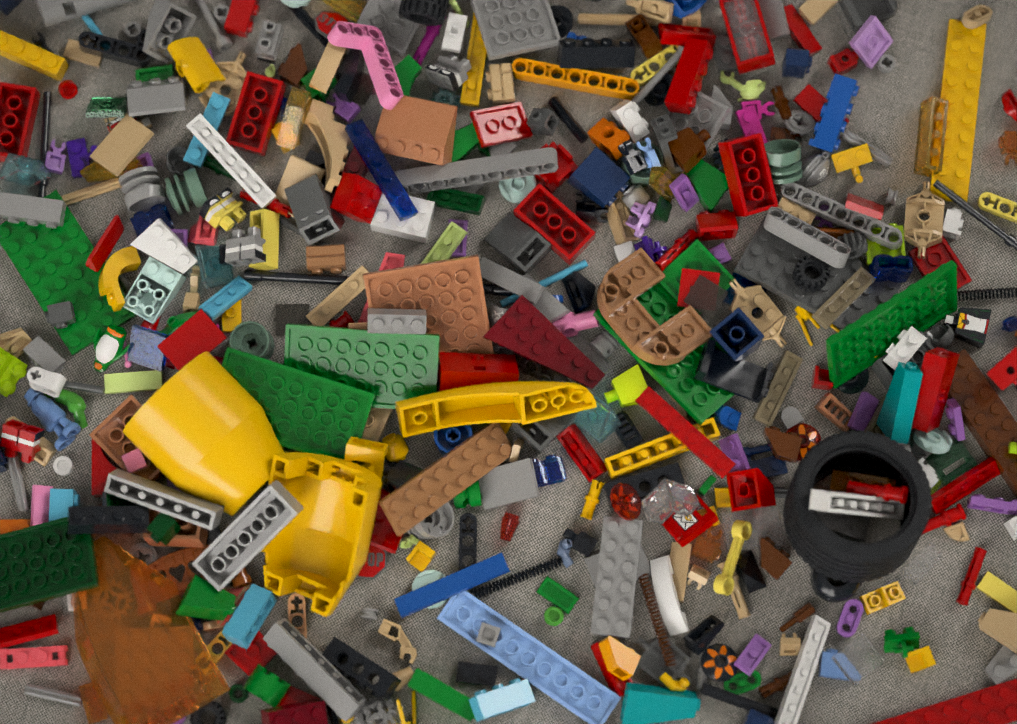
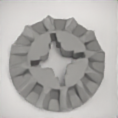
M801 110L791 111L792 116L790 119H785L788 131L792 130L794 135L798 133L801 137L804 134L809 135L815 127L813 117ZM802 120V125L797 126V123Z
M147 543L135 544L129 549L126 557L129 567L135 564H141V567H146L158 559L154 547ZM139 551L144 556H149L145 559V565L141 561L135 562L140 558Z

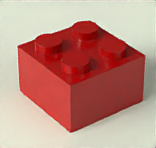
M343 172L330 208L354 221L371 224L383 188L360 175Z

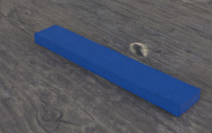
M499 553L397 597L394 601L401 618H404L508 573L510 570L503 554Z

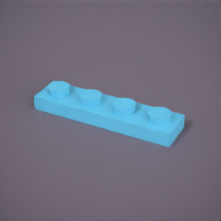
M213 92L203 117L218 131L231 99ZM193 136L183 161L202 168L209 151Z

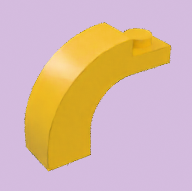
M134 246L115 252L108 259L99 276L100 296L107 295L108 304L112 306L113 312L120 311L125 304L118 284V276L137 270L141 264L137 249Z

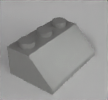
M171 76L165 80L153 78L148 82H142L141 80L130 82L127 86L129 117L186 110L187 94L184 77Z

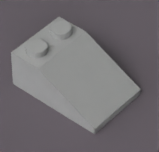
M156 0L149 13L142 51L171 65L174 60L167 50L168 45L175 40L186 38L197 16L169 0Z

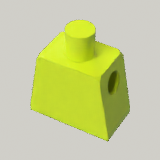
M639 365L633 366L611 380L613 390L603 394L607 404L618 400L621 408L638 405L635 402L636 399L648 387Z

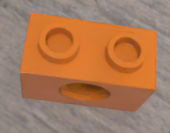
M602 118L587 132L592 143L616 161L623 155L619 151L618 146L630 139V135L624 129L620 130L613 121L609 122L605 118Z

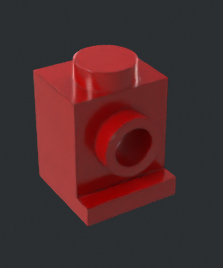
M846 48L830 56L827 63L834 75L835 73L844 75L856 68L859 59L854 50L850 51L849 48Z

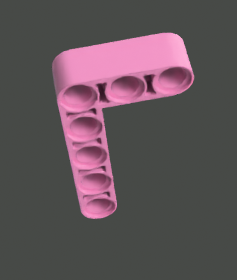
M338 21L327 35L328 41L334 46L362 50L379 102L385 109L392 110L403 97V91L382 32L375 26Z

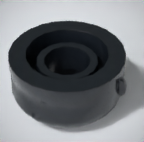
M814 568L811 570L810 581L812 588L821 599L827 602L839 603L846 601L855 594L859 586H862V583H850V581L844 582L841 586H833L828 582L824 574L818 573Z

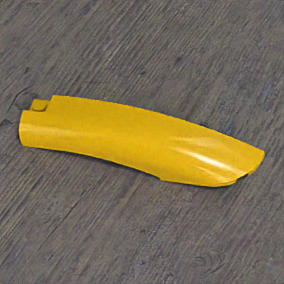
M516 381L479 384L443 390L396 401L395 407L398 414L399 428L403 438L461 425L480 423H522V425L596 408L597 404L592 393L580 384L553 381Z

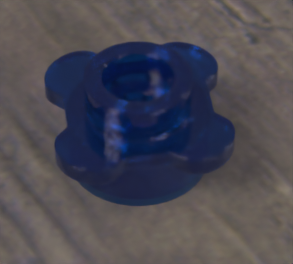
M1010 316L1003 320V327L1001 329L1008 332L1015 331L1017 329L1016 316Z

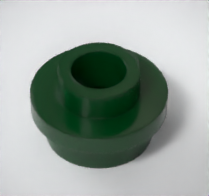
M234 684L229 690V697L235 703H243L249 696V691L243 688V684ZM237 690L242 691L241 697H236Z

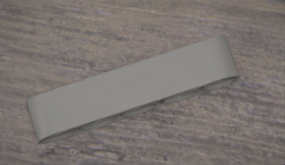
M778 207L768 209L763 224L767 231L835 268L845 267L851 251L847 244Z

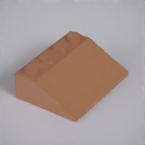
M403 95L392 110L383 107L376 129L374 151L442 166L452 162L458 106Z
M132 395L122 402L89 434L127 472L128 470L121 456L137 449V447L123 433V429L142 407ZM143 454L148 466L133 474L154 481L163 473Z

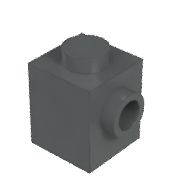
M70 301L47 305L48 311L45 312L47 323H50L56 329H64L68 327V324L76 323L73 304Z

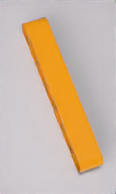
M517 58L512 63L513 77L522 81L624 100H632L639 93V83L632 78L578 68H560L557 64ZM522 66L525 70L518 72L516 68ZM542 70L544 73L542 75H536L534 71ZM555 73H559L562 75V77L556 79L552 75ZM576 76L580 78V81L573 82L571 78ZM596 80L598 84L593 86L589 82ZM613 83L617 87L610 89L607 85ZM633 87L635 91L628 92L626 88Z

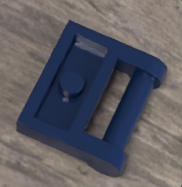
M768 444L751 448L748 446L743 447L750 468H759L766 478L788 473L786 462L775 458V456L751 461L750 455L772 451Z

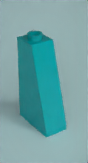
M911 361L906 363L898 362L876 422L885 436L902 444H908L923 376L918 365Z
M626 682L620 723L652 724L695 718L696 711L700 710L701 699H698L696 691H671L666 687Z

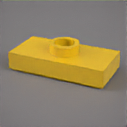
M242 298L222 314L223 333H231L237 325L242 323Z

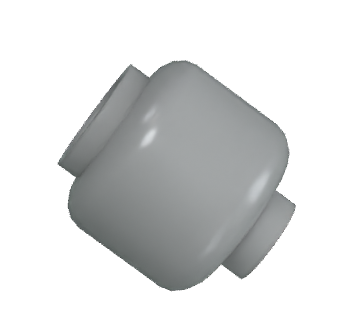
M632 184L623 192L622 201L630 211L634 202L647 206L650 200V195L641 185Z

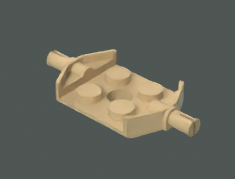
M240 51L234 62L216 63L225 77V81L210 82L209 87L203 92L202 96L198 97L205 109L213 92L222 95L221 89L229 87L231 89L230 93L222 95L231 99L225 116L234 115L247 74L242 65L247 56L245 53Z
M926 181L923 182L921 193L906 198L904 240L918 248V259H921V252L922 259H925L926 248L942 242L945 200L932 194L930 191L931 183L927 182L926 188ZM927 214L930 218L924 221L919 216Z
M733 279L732 282L730 281L729 285L734 289L735 296L729 310L733 312L739 307L764 335L762 341L773 339L780 348L784 347L787 342L782 338L780 332L787 317L781 313L761 288L762 286L753 285L743 288L736 279ZM756 307H759L761 310V315L758 318L752 316V310Z

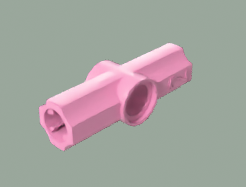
M595 310L578 314L570 312L552 323L566 337L576 336L582 330L599 327V322L593 316Z

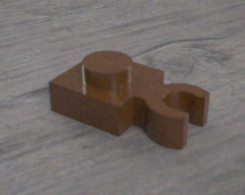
M771 128L770 141L802 138L798 133L795 135L790 134V131L786 128Z

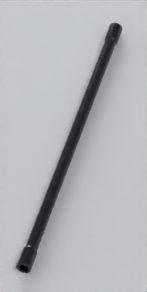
M245 269L244 280L277 281L341 285L350 277L269 272ZM483 284L484 294L510 296L509 291L495 284Z

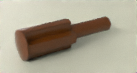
M809 602L793 614L794 617L779 628L780 631H786L796 622L800 624L816 612L814 607Z

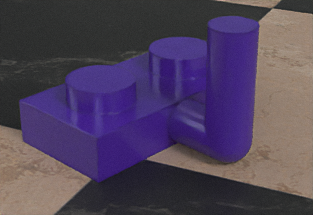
M85 138L66 141L72 177L75 179L92 175L90 166L92 158L90 155L97 146H91V152H88Z

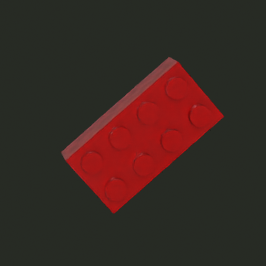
M247 71L226 138V142L231 147L265 157L272 135L271 130L275 125L287 85L283 81Z
M0 82L1 162L26 165L41 96L36 87Z
M750 133L719 142L718 146L735 216L746 217L766 211L771 207H779L762 134Z
M540 183L514 209V216L551 244V250L569 266L595 239L596 232Z

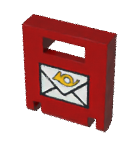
M693 492L659 518V523L663 525L664 529L681 547L686 546L719 521L717 515L696 492ZM700 506L706 511V514L703 516L697 512Z

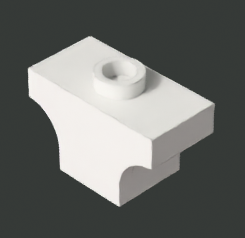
M449 13L442 50L456 53L461 52L466 36L468 16Z

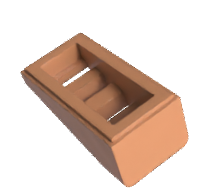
M826 393L814 408L843 432H847L850 429L847 425L852 412L832 393ZM830 401L831 403L825 408L824 406ZM836 406V410L833 413H830L833 407ZM842 411L843 414L837 419L836 416ZM848 416L849 419L843 425L841 422Z

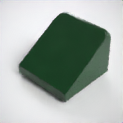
M659 197L653 218L667 222L672 205L664 197Z

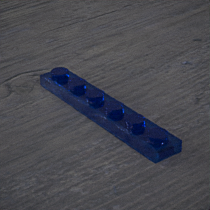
M363 119L347 124L345 127L347 134L400 222L416 216L418 213L416 207Z

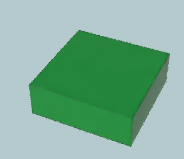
M710 475L699 488L698 493L704 497L717 479Z

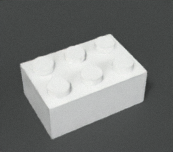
M383 190L370 224L371 230L427 243L436 209L435 202Z

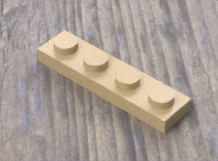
M363 265L306 315L309 321L317 326H324L365 289L363 273H369V271Z

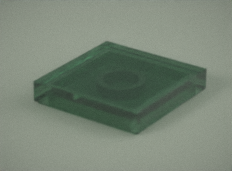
M92 97L85 112L86 118H124L128 108L127 97Z

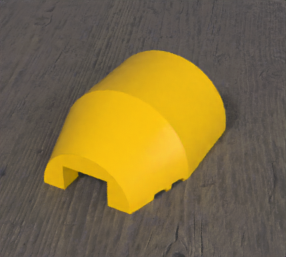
M208 351L198 355L172 376L136 412L123 429V433L177 489L224 506L223 512L232 517L269 481L274 454L284 453L263 407Z
M304 452L274 454L268 486L275 480H278L304 509L262 550V552H265L266 564L263 565L265 589L278 596L296 592L313 600L311 611L328 617L333 614L367 560L382 482L374 472L344 459Z

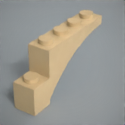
M312 99L304 124L308 125L320 145L326 167L324 190L332 192L334 186L338 187L342 177L339 175V172L342 173L345 162H343V159H346L349 151L346 146L349 147L352 140L350 135L351 127L333 121L335 117L332 114L334 106Z

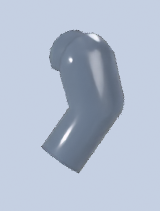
M569 538L562 539L557 549V555L561 557L566 568L574 564L569 556L572 546V540Z

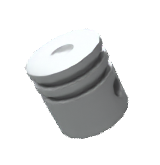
M606 329L590 342L592 349L604 360L618 348V345H621Z

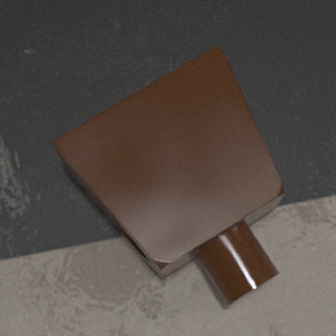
M687 127L677 132V139L668 142L672 159L686 174L707 154L704 142L710 139L711 136L705 128L695 134L690 127Z

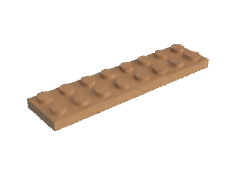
M500 423L487 424L379 501L397 536L406 533L510 457L512 446Z

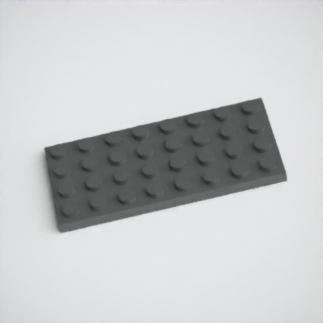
M766 215L734 270L735 273L814 314L853 274L863 267L876 280L833 323V325L841 329L860 319L863 314H868L879 304L891 299L893 295L897 294L903 283L871 265L867 266V263L855 258L853 260L848 259L843 268H835L825 263V265L829 266L828 270H830L825 286L820 291L816 290L811 293L810 289L808 292H805L806 288L803 287L801 290L799 289L800 284L796 286V280H793V271L801 258L804 259L806 255L810 258L811 254L767 231L763 226ZM804 270V273L809 278H818V274L814 270Z

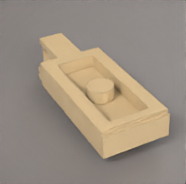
M626 0V5L635 7L636 14L641 13L643 16L665 23L672 21L673 3L663 0Z

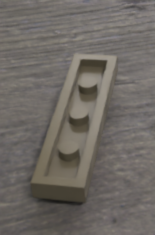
M861 267L813 314L812 318L827 330L875 282L876 278Z
M788 350L784 351L767 386L769 387L768 395L766 398L761 399L752 419L767 427L772 425L803 361L802 358Z

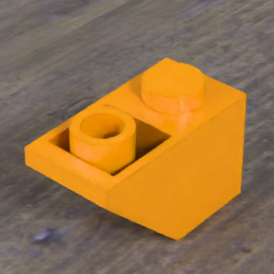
M609 635L601 640L599 647L607 671L623 681L633 676L641 656L632 648L620 643L615 637Z

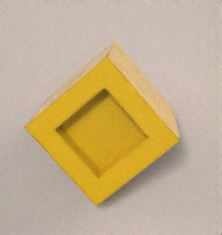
M419 541L406 558V561L420 572H423L435 557L436 552L422 541Z
M929 646L907 653V658H905L911 673L936 664Z

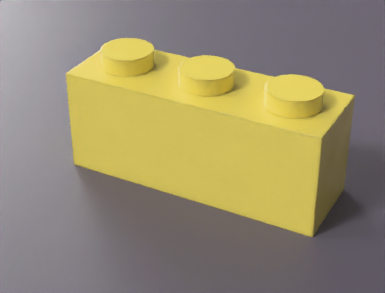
M267 209L250 212V227L255 226L259 228L261 238L266 240L265 244H263L266 262L250 264L248 267L263 271L278 269L279 213Z

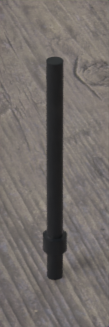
M48 91L44 92L40 169L39 177H37V186H39L38 197L41 198L46 196V187H48L49 180L47 178V171L43 170L49 145L51 92Z
M938 179L934 182L933 186L1003 239V243L1017 250V238L1006 233Z

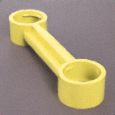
M736 520L732 525L731 533L733 540L722 574L717 575L714 580L713 587L717 594L730 595L733 592V574L744 541H747L752 534V525L749 521Z

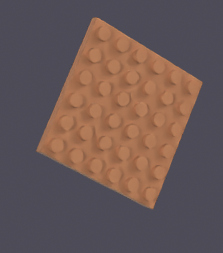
M478 255L363 273L369 308L426 310V334L440 335L439 352L494 354L492 341L483 338L490 329Z

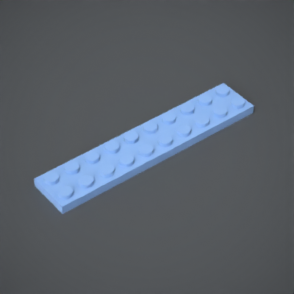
M467 591L452 596L437 617L443 624L524 680L528 679L530 684L588 724H604L621 699L613 691ZM482 622L501 628L495 648L476 642Z

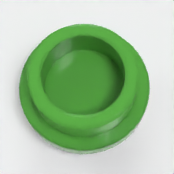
M549 607L544 613L545 622L550 626H558L563 621V612L558 607Z

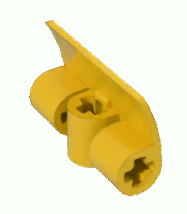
M198 37L178 39L168 45L167 50L176 62V70L179 76H186V80L195 93L205 91L209 87L210 82L225 81V77Z

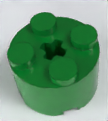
M257 664L243 688L272 707H277L291 685L283 679L279 682L280 678L271 671L266 674L268 670Z

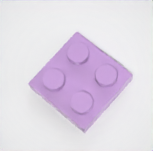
M870 15L849 44L865 66L872 69L892 44L893 39L878 18Z

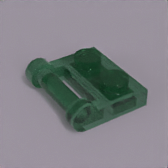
M957 439L953 440L948 452L944 454L932 453L925 458L928 464L934 468L935 474L944 486L970 468L978 465L961 441L958 442ZM961 458L965 459L966 462L947 475L944 474V469Z

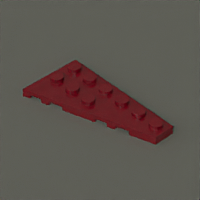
M523 295L512 304L483 336V338L514 351L516 354L541 366H545L558 374H562L589 389H593L605 376L589 358Z

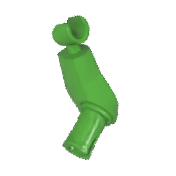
M62 389L59 397L55 398V401L67 406L68 410L73 413L75 422L81 428L87 427L88 423L84 412L86 404L77 393Z

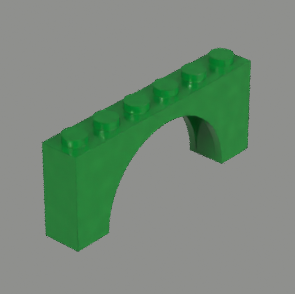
M407 55L394 68L403 95L410 96L412 85L421 74L422 68L410 55ZM473 123L455 131L452 162L462 161L478 147V144L480 145Z

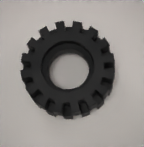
M806 255L804 259L801 258L797 262L793 271V280H796V286L800 284L799 289L806 288L805 292H808L810 289L811 293L816 290L820 291L829 278V266L825 265L824 261H819L820 259L818 258L814 259L813 255L810 258ZM804 270H814L818 274V278H809L804 273Z
M207 699L199 701L196 706L194 705L192 712L190 711L189 714L191 724H202L201 714L206 710L214 712L216 718L213 724H225L227 720L226 712L222 705Z

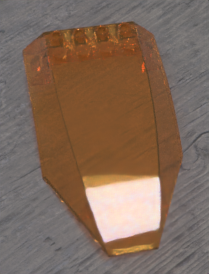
M106 536L95 540L94 549L99 587L72 594L75 643L87 673L114 724H173L229 691L230 687L209 653L191 617L175 614L182 599L176 583L159 574L158 571L113 543Z

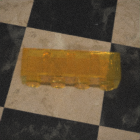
M932 96L920 104L914 164L915 174L932 177L942 172L948 100Z

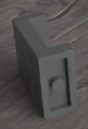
M896 0L838 1L854 34L858 32L870 15L876 16L882 22L894 17L898 8Z
M668 114L650 120L657 146L663 155V161L669 176L683 172L672 159L668 142L677 139L678 136Z

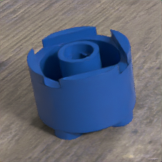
M461 425L434 430V441L438 451L443 455L447 454L473 435L470 425ZM453 433H455L456 437H458L455 438L454 441H452L450 438Z

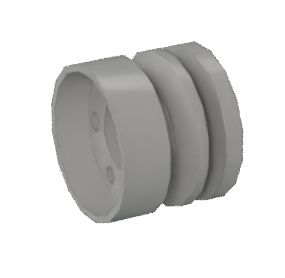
M145 166L136 168L119 177V184L122 186V192L126 194L124 199L129 211H146L165 202L166 197L163 187L158 185L160 178L157 176L156 167Z
M445 503L408 530L407 533L409 535L412 534L418 540L442 537L449 533L454 523V512L450 503Z

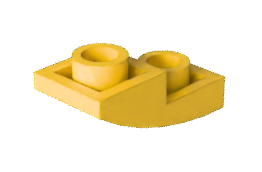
M898 581L859 597L867 615L906 599Z

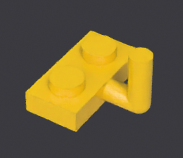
M867 143L831 154L836 173L851 169L857 183L863 181L858 166L873 161Z

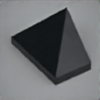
M577 271L562 279L575 314L591 306L596 286Z
M752 550L739 555L736 566L748 594L767 587Z

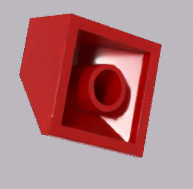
M759 468L730 472L726 475L732 512L776 505L774 486Z

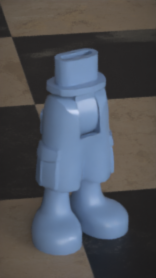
M29 388L24 395V398L28 401V407H31L32 412L48 432L55 431L58 435V439L54 444L55 448L58 451L65 449L75 440V435L81 431V427L78 423L66 418V412L50 398L46 397L42 392Z

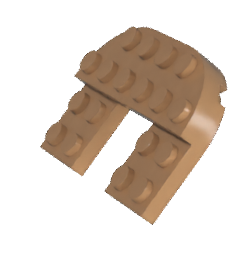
M639 248L607 271L597 290V304L604 319L636 356L655 365L676 364L708 341L709 338L711 339L713 336L710 334V330L712 329L691 305L661 326L658 325L636 298L665 278V274L642 248Z

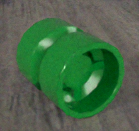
M479 481L474 482L453 498L455 509L466 508L468 504L471 507L482 506Z

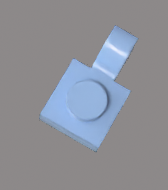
M647 137L645 138V147L641 146L639 141L635 145L638 150L644 152V159L648 165L647 169L649 168L650 171H654L660 168L661 164L655 150L652 149L651 140Z

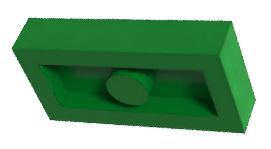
M165 65L135 70L136 80L148 82L153 78H160V80L168 79V77L174 76L173 66Z

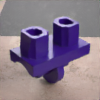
M647 235L641 237L642 241L634 244L635 251L642 248L654 263L667 251L666 246L661 247L659 241L653 244L652 238H648Z

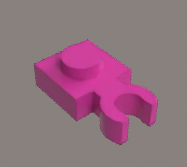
M760 100L741 102V109L754 105L759 120L762 119V114L765 116L775 114V112L767 111V106L774 105V102L769 101L764 105H761Z

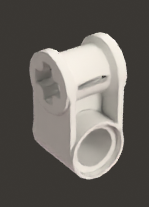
M32 367L27 372V379L33 390L55 398L59 397L67 380L59 373L50 372L39 367Z

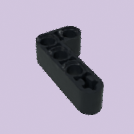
M146 29L140 31L136 44L87 31L81 33L78 39L79 47L85 53L136 67H147L152 56L142 51L144 44L142 39L145 37ZM90 40L87 45L84 44V42ZM108 44L110 49L102 50L100 47ZM121 49H126L129 51V53L127 55H121L119 51ZM139 54H145L147 58L145 60H139L137 56Z

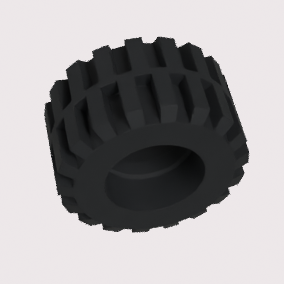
M401 0L399 14L418 24L428 26L442 25L445 21L449 0Z

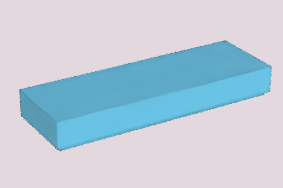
M238 275L198 307V311L202 309L214 321L252 291V285Z

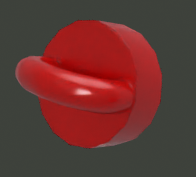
M64 80L59 84L58 92L64 99H72L77 95L78 87L72 80Z

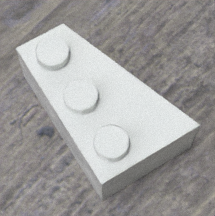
M158 218L130 244L183 274L199 261L161 218Z

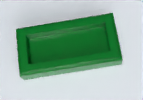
M548 576L536 591V593L566 614L570 613L579 600V597Z

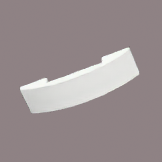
M669 555L650 560L651 576L657 603L670 636L688 632L689 627L685 612L681 611L672 578L674 571Z

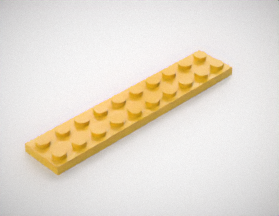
M949 19L930 191L945 201L953 202L933 186L934 182L938 179L967 202L987 24L974 29H968L962 24L961 20Z

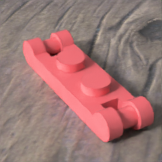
M68 645L0 649V670L68 666V659H66ZM53 653H58V660H54ZM13 655V662L7 663V656Z

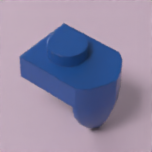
M722 406L710 418H714L716 424L731 431H736L742 413L729 406Z

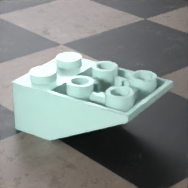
M149 256L127 293L123 307L154 324L175 298L186 277Z

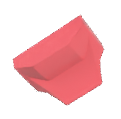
M199 215V220L190 227L188 242L215 246L219 227L215 229Z

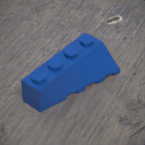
M835 73L826 97L828 101L824 103L821 109V121H818L814 128V135L816 136L814 139L810 138L808 145L834 154L835 150L838 151L841 144L839 136L841 132H845L847 126L846 116L851 114L854 106L851 103L853 96L857 97L860 89L857 80Z

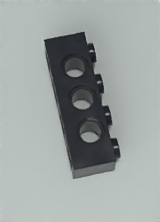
M676 462L605 483L603 488L609 508H614L617 503L618 508L623 509L626 507L627 502L624 497H618V487L622 485L623 489L627 488L631 493H634L631 497L632 501L629 503L633 502L636 505L645 502V498L652 497V499L663 497V493L669 491L671 494L682 491L681 488L685 486L679 463ZM661 477L666 478L668 485L660 486L658 479ZM647 483L650 486V490L643 492L640 490L639 485ZM611 493L618 497L616 503L613 501Z
M333 637L322 654L335 668L337 667L342 670L340 673L345 678L350 680L353 677L357 680L356 685L364 690L367 687L373 690L371 694L379 700L383 697L389 701L401 683L398 677L336 637ZM348 656L347 662L341 664L342 659ZM363 666L362 673L357 674V669ZM379 676V681L376 684H372V680Z

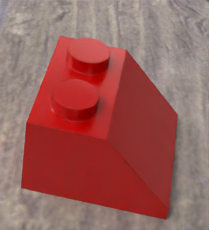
M720 210L718 213L704 211L696 215V233L699 241L733 239L736 237L738 223L734 211Z

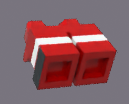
M14 419L4 423L0 446L5 447V456L15 458L18 452H21L22 462L31 463L34 461L36 453L41 451L39 444L40 439L44 436L45 429Z

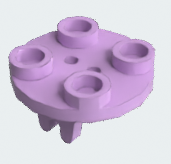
M649 201L646 206L634 202L631 211L637 214L638 218L629 216L625 223L635 230L634 236L641 239L645 232L643 227H648L652 219L649 214H653L657 204Z

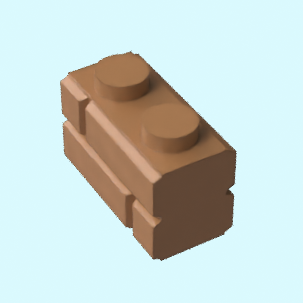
M344 244L306 246L308 272L320 275L323 274V271L339 274L342 273V270H346Z

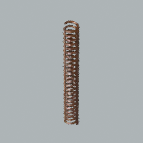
M648 573L639 576L638 578L640 580L639 583L641 584L640 587H642V591H644L643 594L645 595V602H648L646 604L648 606L647 609H649L648 613H650V617H652L651 620L653 621V628H655L654 631L657 632L656 636H658L657 639L659 640L658 643H660L659 646L662 647L660 650L663 651L661 654L664 655L663 658L665 659L664 662H666L665 665L674 666L677 663H669L675 661L676 659L668 660L674 657V655L667 656L669 654H672L673 652L664 653L672 649H664L671 645H663L669 642V640L660 642L668 638V636L660 638L661 636L667 635V633L659 634L663 631H666V629L658 630L660 628L665 627V625L656 627L657 625L664 623L663 621L655 623L659 620H662V618L654 619L656 617L661 616V614L653 615L655 613L660 612V610L651 612L659 608L658 606L650 608L658 604H649L651 602L656 601V599L649 600L651 598H654L655 595L646 597L650 594H654V592L646 593L650 590H653V588L645 589L647 587L652 586L651 584L643 586L644 584L651 582L650 580L642 582L650 578H641L643 576L648 575Z

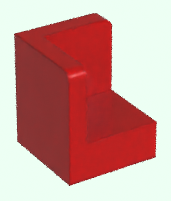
M815 365L811 388L831 390L833 382L829 380V370L819 369L820 366Z

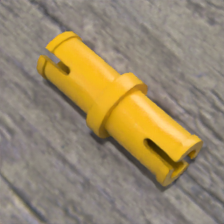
M592 479L588 495H585L584 498L586 501L580 517L592 520L596 504H599L600 501L598 498L604 483Z

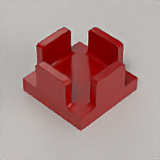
M554 141L549 145L547 143L544 144L541 148L551 147L557 150V171L534 175L551 194L564 184L578 168L573 162V156L561 144L557 145Z

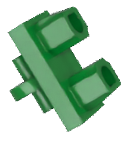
M912 626L905 627L902 630V634L896 635L893 629L885 630L883 641L884 653H901L902 658H907V652L919 649V632H915Z

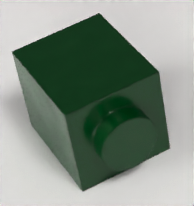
M162 512L147 527V530L151 533L149 537L157 544L162 542L166 546L181 529L176 520Z

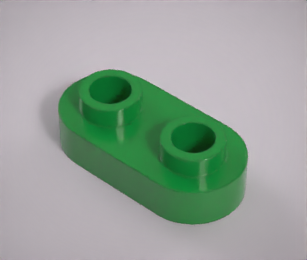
M754 670L750 675L754 678V683H749L747 681L749 677L744 672L738 673L723 683V689L738 695L756 689L761 684V675L758 671ZM730 683H734L736 685L735 690H730Z

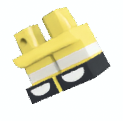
M228 187L206 201L199 212V215L215 229L221 226L226 232L235 224L231 218L237 223H241L247 214L241 209L243 202H237L232 197L233 192Z

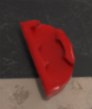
M1009 89L1001 97L1003 109L1007 115L1017 121V99L1011 89Z

